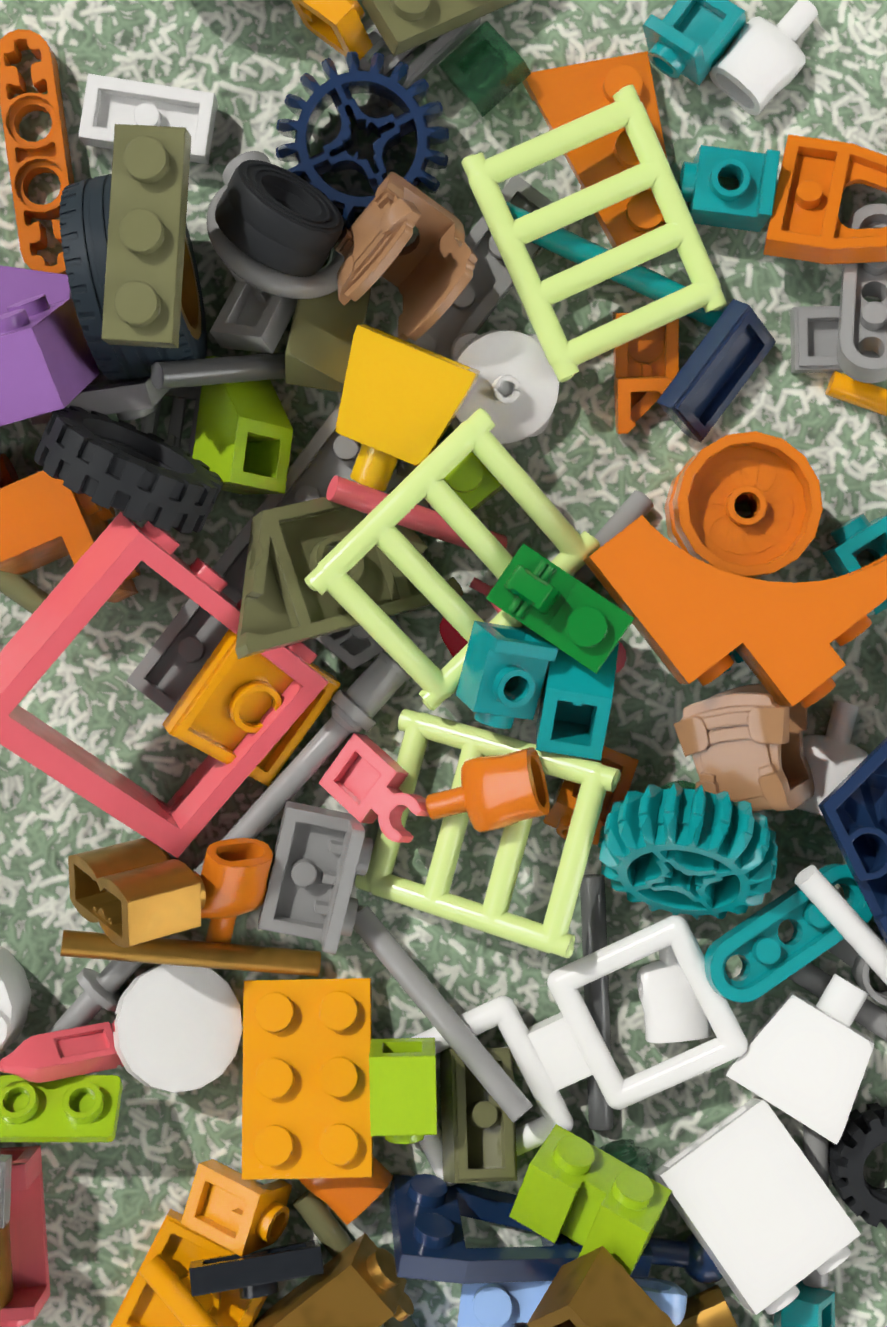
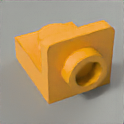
M291 0L303 24L312 33L345 57H347L348 52H357L360 61L373 47L361 22L365 12L357 0Z
M214 1159L198 1164L180 1224L242 1257L273 1244L281 1236L289 1219L287 1203L292 1185L281 1179L265 1185L255 1180H242L241 1173Z

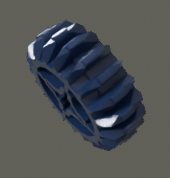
M348 52L346 62L349 72L340 75L337 73L335 63L330 58L323 60L321 64L327 81L321 86L312 75L304 73L300 77V82L304 90L310 95V98L306 102L297 95L288 94L284 100L286 107L292 113L299 116L298 121L279 119L276 125L278 133L295 139V143L283 144L276 148L278 160L284 162L298 161V165L288 169V171L316 187L332 201L337 209L343 211V229L345 227L349 229L353 225L356 214H362L375 198V195L356 197L341 193L324 182L320 177L321 175L333 171L335 174L346 169L356 170L364 175L374 194H376L377 188L387 177V170L383 163L386 153L393 146L401 143L402 137L412 132H415L417 150L412 166L404 176L405 180L415 187L419 186L427 192L436 193L440 187V182L434 176L425 172L426 167L445 169L448 164V156L442 152L431 150L430 146L447 142L449 140V129L442 126L428 127L427 125L442 115L443 107L441 103L435 101L420 107L418 103L429 91L428 82L425 79H420L406 90L403 85L407 80L409 66L404 62H399L395 66L390 78L384 76V55L381 53H374L371 59L370 71H360V61L357 52ZM369 93L382 96L397 105L404 113L397 117H394L393 114L382 118L369 117L360 110L352 94ZM334 103L342 123L341 130L336 139L323 146V152L311 157L310 143L315 124L321 114ZM349 116L354 118L358 130H366L367 138L372 132L378 136L379 139L373 143V160L378 173L372 171L367 159L362 160L359 158L358 151L354 157L347 153L346 150L353 146L351 135L353 130Z

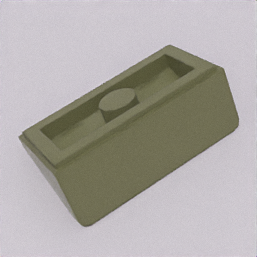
M338 289L322 297L298 299L285 352L286 384L342 393L353 335L357 325L365 324L371 289L356 302L350 300L345 306L338 300Z
M486 1048L514 1082L513 1055L510 1049ZM453 1049L442 1051L440 1053L443 1180L455 1184L518 1181L515 1122L513 1123Z

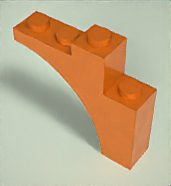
M643 515L584 560L618 606L635 618L632 624L679 684H690L696 679L702 686L709 684L735 663L729 655L735 649L766 690L773 696L777 704L793 707L799 702L803 708H807L818 702L835 688L836 683L831 677L846 666V664L830 643L835 640L839 646H843L862 634L873 623L867 614L887 599V554L858 570L832 579L797 583L765 581L740 576L716 568L693 557L664 537Z

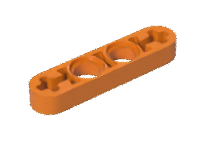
M17 29L7 33L0 39V108L20 251L24 262L31 270L67 275L63 252L58 254V264L50 266L43 256L37 255L38 250L47 248L46 228L39 221L31 224L32 218L52 220L53 234L60 243L62 242L60 220L56 218L60 217L62 191L66 186L74 184L58 64L53 51L39 34L31 30ZM31 50L35 58L41 60V62L31 64L32 83L39 93L27 92L23 76L15 66H11L21 62V51ZM43 111L49 114L52 120L49 134L44 139L36 142L22 139L19 133L22 118L30 112ZM52 173L59 177L61 183L57 198L45 205L31 202L28 196V186L31 180L39 174Z

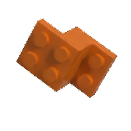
M4 453L0 454V571L24 575L70 555L75 565L108 527L109 523L107 520L116 516L114 508H104L92 502V497L85 493L77 494L63 485V480L52 478L43 470L19 480L9 458ZM139 565L135 567L107 602L117 603L138 593L132 578L141 575Z

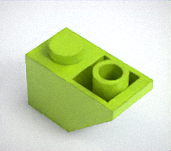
M206 356V358H215V357H216V356ZM271 380L203 385L201 387L192 459L202 461L210 467L209 471L215 472L220 476L221 482H223L221 488L223 491L242 495L285 494L293 428Z

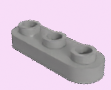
M870 204L858 209L850 217L847 227L851 229L886 227L887 204ZM887 262L842 264L837 360L845 374L863 383H878L887 380ZM875 296L881 299L882 302H868L864 297ZM863 351H873L880 357L869 358L860 353Z

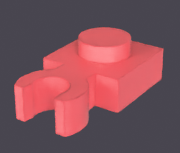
M353 733L318 783L360 823L373 824L378 817L382 833L394 842L410 843L414 838L403 827L401 822L402 813L407 807L416 816L429 817L424 797L417 794L403 793L399 789L409 773L364 734Z

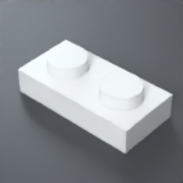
M88 74L78 137L84 145L113 149L115 124L186 127L191 135L190 162L209 164L218 101L215 93Z

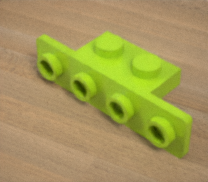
M0 1075V1142H112L116 1137L123 1089L120 1077L117 1075H79L49 1082L35 1083L16 1075Z

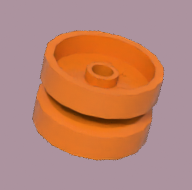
M753 431L728 434L704 447L695 456L690 458L672 480L664 510L667 534L673 544L693 557L716 568L744 577L757 578L772 574L796 561L816 536L823 507L820 482L807 458L784 439ZM735 500L737 503L748 502L751 514L745 517L739 516L735 511Z

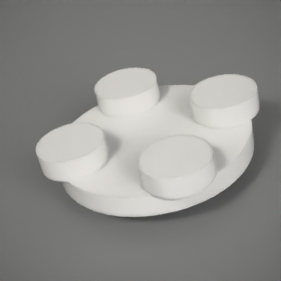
M507 329L493 330L481 335L474 332H466L459 335L451 347L452 360L479 370L480 374L450 426L455 430L476 410L482 408L490 415L491 420L495 424V427L490 432L501 444L513 443L541 434L546 429L549 417L557 403L559 381L545 356L537 335H526Z

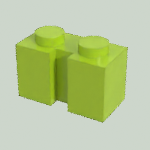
M556 1124L530 1162L509 1217L554 1244L560 1234L567 1236L583 1246L579 1257L604 1246L631 1276L650 1240L672 1190Z

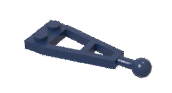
M393 1174L389 1191V1205L397 1277L459 1284L553 1281L562 1265L579 1257L583 1246H572L570 1241L572 1239L560 1234L555 1244L540 1235L543 1247L466 1248L461 1216L534 1232L509 1217L517 1195L465 1183L447 1186L441 1178L431 1174H418L415 1176ZM693 1233L685 1241L650 1237L631 1274L632 1278H648L652 1264L684 1268L685 1272L693 1280L704 1284L715 1283L723 1278Z

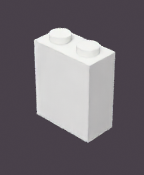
M763 1098L751 1099L652 1172L658 1183L672 1190L669 1196L670 1201L712 1259L742 1306L755 1315L764 1309L768 1315H771L789 1305L800 1293L796 1286L797 1283L814 1270L823 1275L841 1265L851 1255V1250L847 1245L861 1235Z

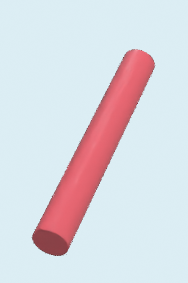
M335 475L328 485L326 499L369 514L389 494ZM417 504L397 524L471 550L435 510ZM489 530L507 548V537Z

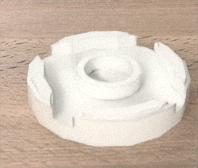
M156 965L134 978L119 998L115 1011L117 1016L114 1022L115 1032H113L114 1048L126 1071L146 1087L171 1093L201 1089L221 1076L237 1054L243 1031L240 1004L229 983L211 968Z

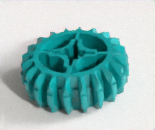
M674 782L670 789H662L654 784H648L644 793L627 791L624 800L613 802L611 811L606 816L605 826L601 827L598 847L601 848L599 860L602 862L601 874L610 879L611 888L618 892H626L628 901L632 903L644 902L648 904L650 911L662 909L671 912L672 915H692L696 920H700L702 915H712L718 919H724L728 911L743 914L747 912L748 906L762 904L764 894L771 892L772 880L776 878L778 846L775 843L776 832L768 828L766 816L752 812L750 802H733L730 800L729 792L727 791L713 794L704 791L702 785L697 789L682 788L677 782Z

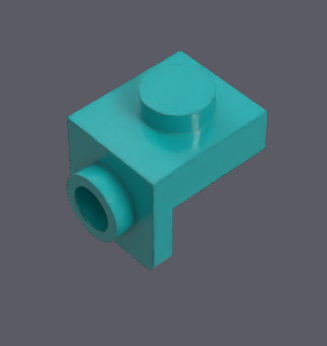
M677 0L663 20L651 14L643 24L650 61L667 76L676 79L682 74L700 86L711 71V68L745 26V10L729 0Z

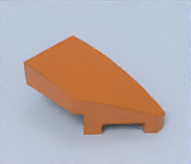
M613 312V320L630 312ZM679 319L613 349L616 433L628 434L636 426L635 423L660 398L678 374Z

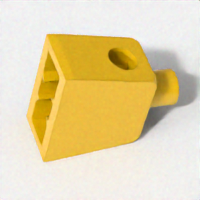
M367 324L357 325L353 335L336 422V432L362 444L350 478L370 488L386 491L398 459L418 466L437 447L476 383L480 371Z

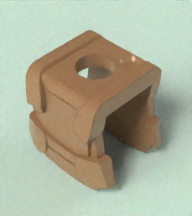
M390 172L377 188L372 202L349 229L345 227L342 230L340 237L334 245V250L344 256V262L337 273L338 300L344 306L350 300L356 302L382 276L398 287L399 292L403 296V313L398 317L397 337L405 341L409 338L414 341L418 340L449 309L473 277V270L478 258L473 250L464 242L465 232L462 222L454 214L400 175ZM414 226L418 228V236L413 243L405 247L413 235Z
M762 683L749 684L723 691L685 707L681 720L673 724L685 757L692 755L700 781L696 782V789L702 785L704 791L713 794L727 791L729 792L730 800L733 802H750L752 812L771 809L777 812L794 810L813 797L815 792L814 780L806 757L803 756L802 731L808 729V707L803 708L799 702L793 707L778 705Z

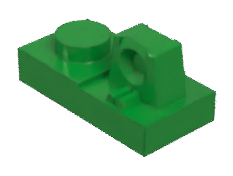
M524 543L486 597L488 601L595 674L599 672L635 619Z

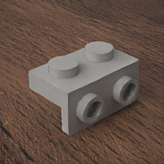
M286 801L267 880V892L258 919V929L321 941L322 952L336 954L340 936L350 937L356 921L358 899L350 897L355 875L365 876L371 859L373 839L364 837L365 829L363 823H360L349 813Z

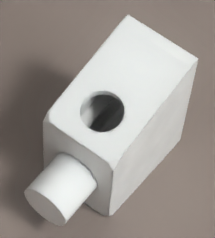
M835 973L816 1005L792 991L748 1042L746 1052L732 1061L726 1076L837 1145L842 1137L874 1047V1042L871 1038L851 1027L869 994Z

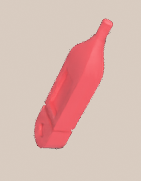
M115 1020L113 1023L108 1021L31 1036L24 1040L9 1055L0 1059V1072L13 1074L30 1082L43 1083L114 1069L118 1065L124 1067L114 1048L113 1032H115Z

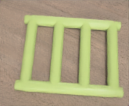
M627 85L612 96L615 101L614 103L490 158L485 159L484 154L481 152L469 155L461 161L471 190L545 356L559 382H566L574 374L580 372L577 365L700 308H704L707 313L719 311L727 305L719 279L644 104L640 101L634 85ZM621 128H625L640 164L518 219H513L498 183ZM651 188L666 223L665 225L549 278L540 280L525 244ZM677 248L692 283L691 285L567 341L552 307L553 304Z
M482 408L476 410L466 421H463L345 536L304 579L307 586L313 591H318L321 595L327 591L422 688L418 694L422 697L424 705L432 711L457 691L474 621H484L395 526L424 498L495 577L499 579L513 559V556L443 480L471 451L560 551L551 561L553 564L574 576L586 564L584 560L600 548V543L594 536L586 531H583L581 534L576 531L490 432L495 427V424L491 420L490 415ZM375 545L468 642L441 670L347 574ZM503 610L489 622L521 628L524 625Z
M405 708L401 711L398 719V729L404 731V736L397 763L409 774L399 789L403 793L414 794L428 740L461 749L451 789L462 786L461 767L465 761L483 756L504 755L529 747H534L536 750V744ZM536 750L543 766L544 775L547 774L581 784L543 924L508 912L533 818L504 827L483 904L449 893L469 822L467 812L443 818L425 885L392 874L401 843L389 840L379 827L367 873L365 876L356 875L355 887L370 892L372 895L548 954L552 953L564 958H570L574 951L575 936L568 934L604 798L606 791H615L621 777V772L619 769L586 758ZM408 807L403 811L401 816V822L404 828L410 811Z

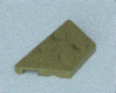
M326 497L263 510L252 518L235 647L238 659L360 626L327 591L323 595L318 591H313L307 586L304 579L368 514L328 501ZM399 525L395 526L421 554L428 548L414 530ZM376 545L347 572L389 617L433 606ZM454 577L446 580L460 596L464 595L461 585Z

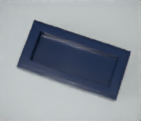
M735 299L731 301L657 400V403L681 431L698 442H702L776 342L750 305Z

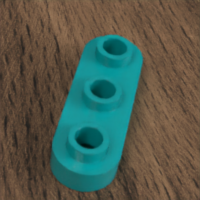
M830 864L819 869L833 887L837 884L842 887L844 899L867 923L873 915L848 865ZM795 885L716 939L708 947L704 955L706 978L711 988L721 997L739 1003L751 1002L842 941L844 937L800 888ZM788 919L793 925L794 932L791 939L783 943L778 936V928L784 920ZM738 955L742 961V970L737 977L730 979L725 970L726 962L730 957Z

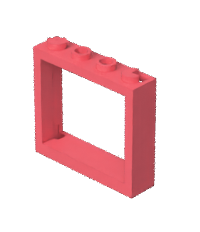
M120 511L1 650L0 744L178 858L328 684V681L308 665L312 664L318 655L303 642L261 653L294 679L280 695L282 705L276 711L272 706L259 720L263 727L257 733H248L233 750L237 757L231 764L227 765L208 755L167 804L20 707L18 704L141 561L237 635L242 598L238 603H235L222 592L229 583L200 558L197 557L189 566L177 557L174 552L180 544L164 529L154 527L149 521L141 528L130 518L123 516V513Z

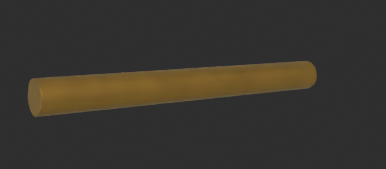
M63 930L60 956L315 977H318L321 967L320 951L158 938L123 948L112 942L105 933Z

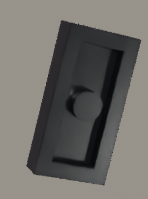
M318 1240L260 1249L242 1257L237 1254L191 1261L189 1273L192 1297L239 1288L241 1299H251L279 1292L278 1281L324 1274L321 1246Z

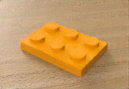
M371 978L244 981L242 1180L364 1178L373 1176V1136H371L369 1085V1052L372 1039Z

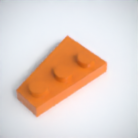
M648 51L523 74L522 83L532 101H535L550 128L549 131L614 103L615 101L612 96L627 85H634L667 158ZM621 128L564 154L581 185V190L640 164L625 128ZM651 188L594 213L613 248L666 224Z

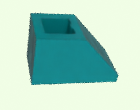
M619 643L597 674L558 648L555 662L549 661L545 674L536 725V750L601 761L613 699Z

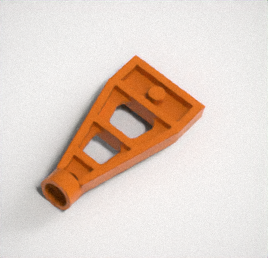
M788 134L763 255L827 265L887 262V226L882 228L851 229L844 226L838 217L842 193L846 187L852 184H864L887 193V156L853 143Z

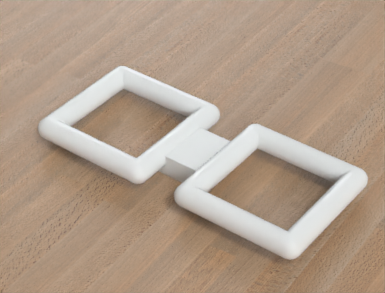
M679 915L665 918L551 972L547 979V985L561 1012L527 1028L514 1001L507 996H499L459 1015L475 1036L498 1026L543 1116L516 1128L517 1156L542 1146L556 1124L569 1132L572 1130L574 1124L573 1117L559 1091L560 1089L593 1075L607 1104L613 1109L621 1110L740 1057L746 1052L748 1047L747 1039L727 999L718 995L709 985L705 974L704 954L687 921ZM671 946L716 1038L623 1079L578 988ZM435 1027L411 1037H435L436 1054L451 1048ZM437 1123V1135H424V1139L419 1141V1144L435 1175L443 1180L442 1131ZM445 1182L447 1186L455 1185V1183Z

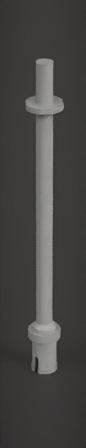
M381 651L378 657L345 693L339 689L331 698L335 703L331 707L332 717L221 840L235 838L255 839L282 810L286 801L291 800L350 733H359L362 729L367 732L370 731L377 723L373 719L376 713L404 682L408 681L411 677L386 653ZM204 859L193 870L199 875L203 868ZM112 960L101 973L88 968L82 969L76 977L84 992L47 1033L87 1026L102 1008L115 1013L119 998L122 995L119 989L143 963Z

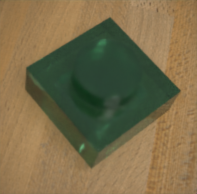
M488 21L483 23L439 64L446 78L482 117L531 74L524 59Z

